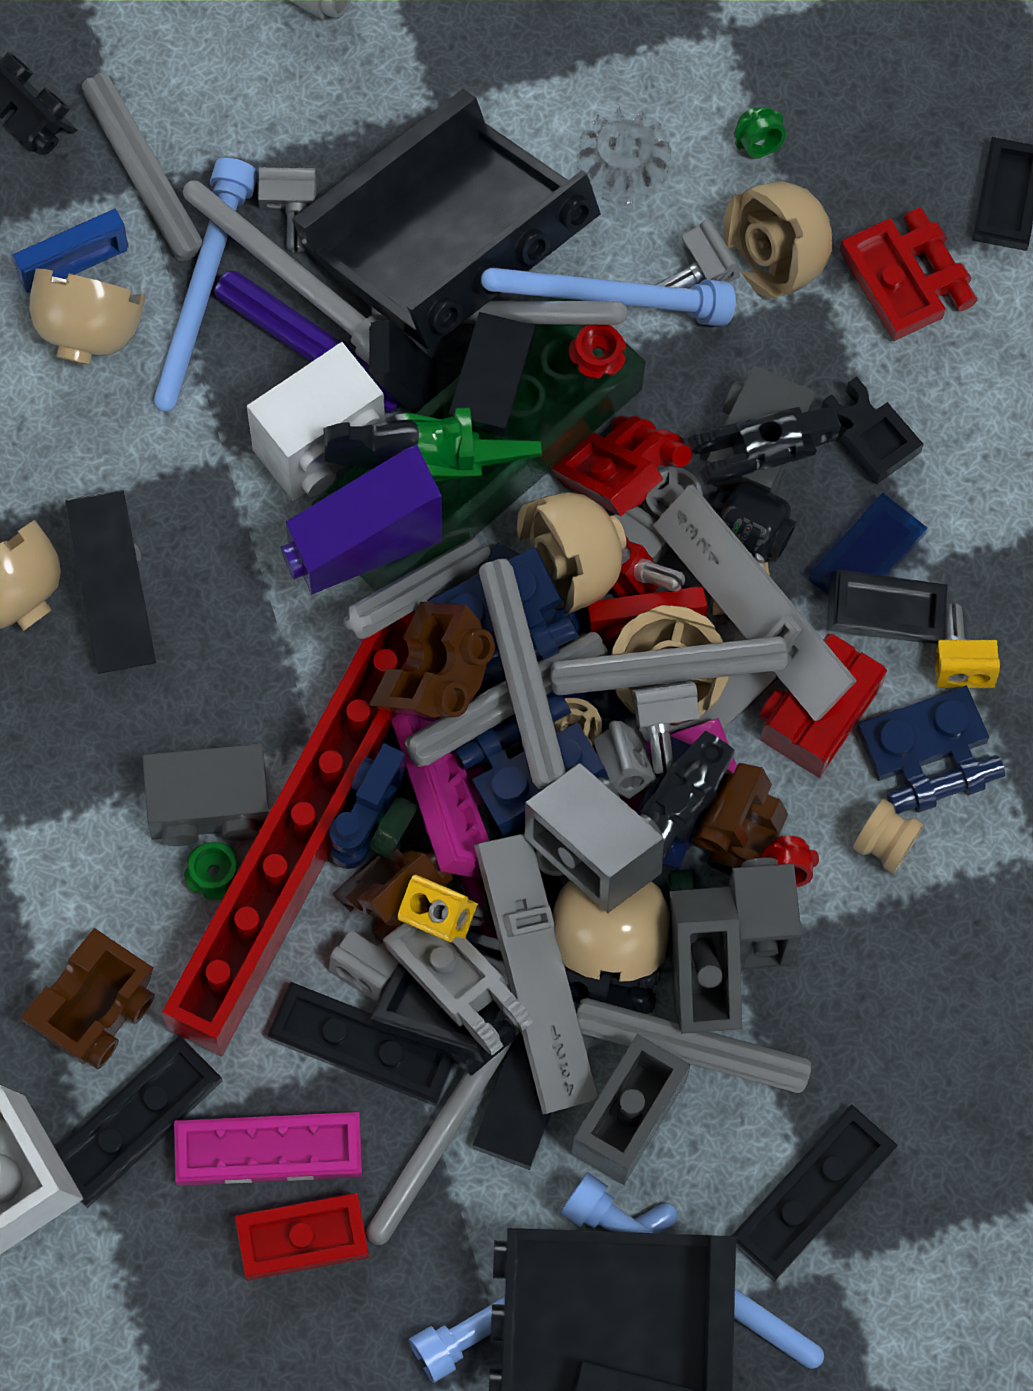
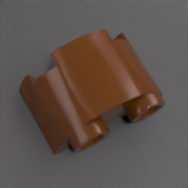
M420 601L403 636L409 648L407 662L399 670H386L369 705L386 713L430 718L459 717L465 713L470 701L480 689L487 663L492 659L495 651L493 637L489 631L482 629L479 619L467 605Z
M738 763L734 774L727 769L716 791L717 796L708 809L698 818L693 829V841L711 853L707 861L708 865L730 876L733 868H742L741 864L743 862L762 858V850L770 845L774 839L778 838L788 816V812L781 800L768 794L772 784L763 767Z
M383 846L332 894L350 912L355 908L365 916L370 914L379 923L373 929V934L383 940L393 930L404 924V922L398 920V912L408 884L415 874L444 887L453 879L452 873L440 871L436 855L431 852L425 855L424 853L407 849L402 854L397 848Z
M94 928L68 959V963L57 981L52 986H46L20 1019L25 1026L79 1063H88L98 1070L105 1065L114 1053L119 1042L114 1036L124 1022L128 1020L133 1024H137L150 1008L155 994L148 990L147 986L151 979L153 967Z

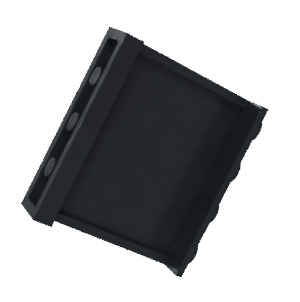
M462 89L292 218V221L307 255L319 267L387 319H390L396 326L426 349H429L501 293L489 291L483 287L481 277L485 270L500 268L529 271L601 215L586 172L581 170L568 180L486 124L477 98Z
M507 1228V1241L494 1240L493 1279H505L504 1305L492 1304L491 1343H503L502 1369H490L489 1391H573L578 1366L581 1362L696 1391H732L736 1236Z

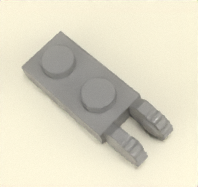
M430 902L427 904V910H428V912H429V908H430V906H431V903H430ZM406 923L397 927L383 938L388 951L459 1027L463 1024L473 1038L490 1055L495 1054L503 1047L497 1031L478 1014L491 1001L494 1000L507 1020L521 1031L533 1023L531 1015L507 988L503 976L466 938L455 937L449 943Z

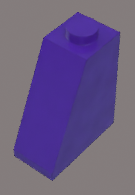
M418 445L403 450L286 521L288 544L280 548L292 578L295 580L303 576L312 595L442 542V495Z

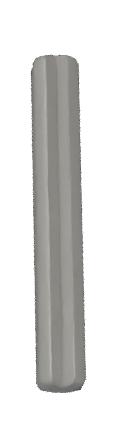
M98 73L94 77L87 78L82 83L83 95L175 258L180 262H184L198 256L202 246V239L110 77L105 73Z
M469 538L349 606V616L344 618L346 629L354 630L357 638L365 639L416 610L420 601L429 602L430 599L479 573L481 565L485 564L491 554L489 546H481L478 538Z
M497 559L481 565L479 575L532 782L538 789H544L564 775L566 771L514 570L507 559Z
M596 632L584 633L560 647V653L544 660L542 658L537 661L545 694L547 695L553 691L550 668L554 662L608 656L607 648ZM507 680L472 699L467 710L461 716L441 717L407 737L404 745L412 762L418 767L430 765L514 715L515 711Z
M777 636L557 661L551 665L550 678L554 694L567 695L777 671L787 666L788 652L784 638Z
M589 998L582 999L576 1011L581 1033L584 1035L629 1047L635 1036L639 1034L687 1063L795 1093L802 1092L809 1081L811 1062L807 1058L712 1032L681 1034L679 1023Z

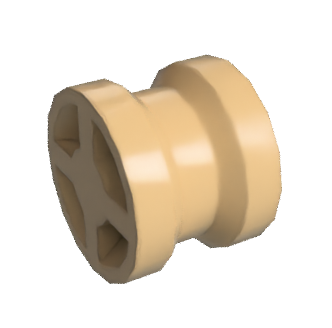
M883 799L863 827L852 850L862 856L872 854L881 860L883 869L894 874L918 838L924 823L916 818L905 819L896 814L894 805Z

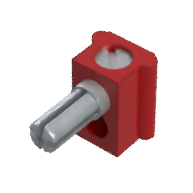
M626 536V547L622 549L621 571L619 578L612 587L618 597L655 593L659 586L675 592L682 589L680 585H684L685 582L682 572L655 564L643 545L630 542Z

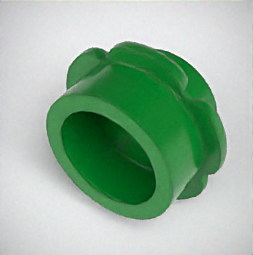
M754 107L747 110L738 119L734 131L736 147L739 150L744 148L749 156L755 159H760L777 151L784 143L787 134L783 126L782 114L779 111H773L770 107ZM765 139L762 145L754 144Z
M209 842L193 849L187 858L188 868L184 872L186 884L191 891L195 893L201 892L209 900L224 898L242 864L236 859L237 852L235 849L221 842ZM210 867H218L220 870L219 874L216 876L209 875L208 870Z

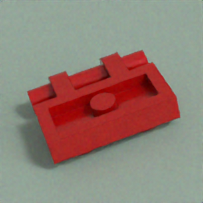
M916 208L904 216L903 221L910 231L905 235L901 236L895 224L889 218L842 240L839 249L893 341L943 319L946 308L941 302L940 296L949 295L958 311L967 310L978 301L969 285L971 276L963 263H956L944 244L947 238L937 222L931 223L922 208ZM924 254L935 273L926 277L914 256Z
M621 415L613 421L612 432L605 438L592 432L551 469L566 488L577 494L587 496L605 509L621 517L628 510L640 505L646 499L648 492L663 480L657 469L658 466L669 467L675 465L677 467H684L690 462L692 451L689 446L684 444L683 439L678 434L667 429L656 430L655 425L643 417Z

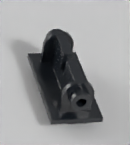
M7 52L4 57L0 56V118L3 119L11 108L16 105L18 110L5 124L31 151L39 150L43 155H46L57 146L59 139L55 135L61 128L73 134L77 131L64 117L70 109L49 89L44 87L39 93L28 82L33 72L16 56Z

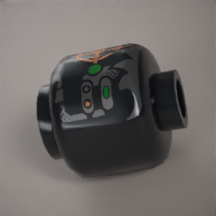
M747 481L740 483L731 494L721 490L711 506L755 558V554H760L765 560L764 563L768 559L775 563L778 561L797 523L790 519L791 507L786 500Z

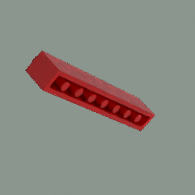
M415 611L405 615L370 637L363 639L162 1010L168 1031L221 1057L223 1056L331 853L329 829L332 821L343 812L351 813L353 809L352 805L357 792L351 789V785L358 768L366 757L375 760L383 743L388 745L395 733L391 719L397 714L386 713L369 704L386 670H399L407 662L409 648L403 636Z

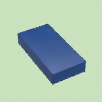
M115 208L12 255L18 278L26 293L31 294L36 268L53 270L52 276L66 279L68 274L75 275L126 252L129 246L124 223Z

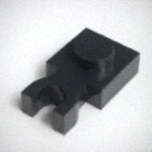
M855 377L848 382L846 393L855 401V405L844 407L831 394L823 400L821 409L834 407L840 424L848 429L842 435L841 444L871 479L878 484L919 455L924 444L888 402L875 410L870 404L866 386L858 377Z

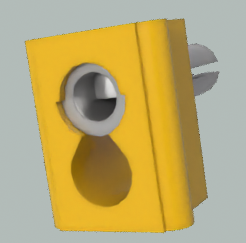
M951 603L947 604L944 640H938L935 652L936 688H960L966 685L968 688H995L1000 671L997 640H966L962 606L954 604L953 630Z
M416 874L408 884L398 912L399 921L449 943L455 937L466 938L470 926H480L485 922L475 916L486 917L485 909L479 906L478 903L469 900L467 896ZM428 900H429V902L431 903V906H430V908H429V912H428V910H427V901H428Z

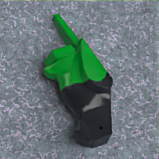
M456 408L454 416L445 419L404 413L392 415L384 422L366 426H350L349 422H344L323 428L325 462L372 470L403 450L418 445L435 482L482 476V466L542 456L541 441L479 439V434L472 431L470 408Z

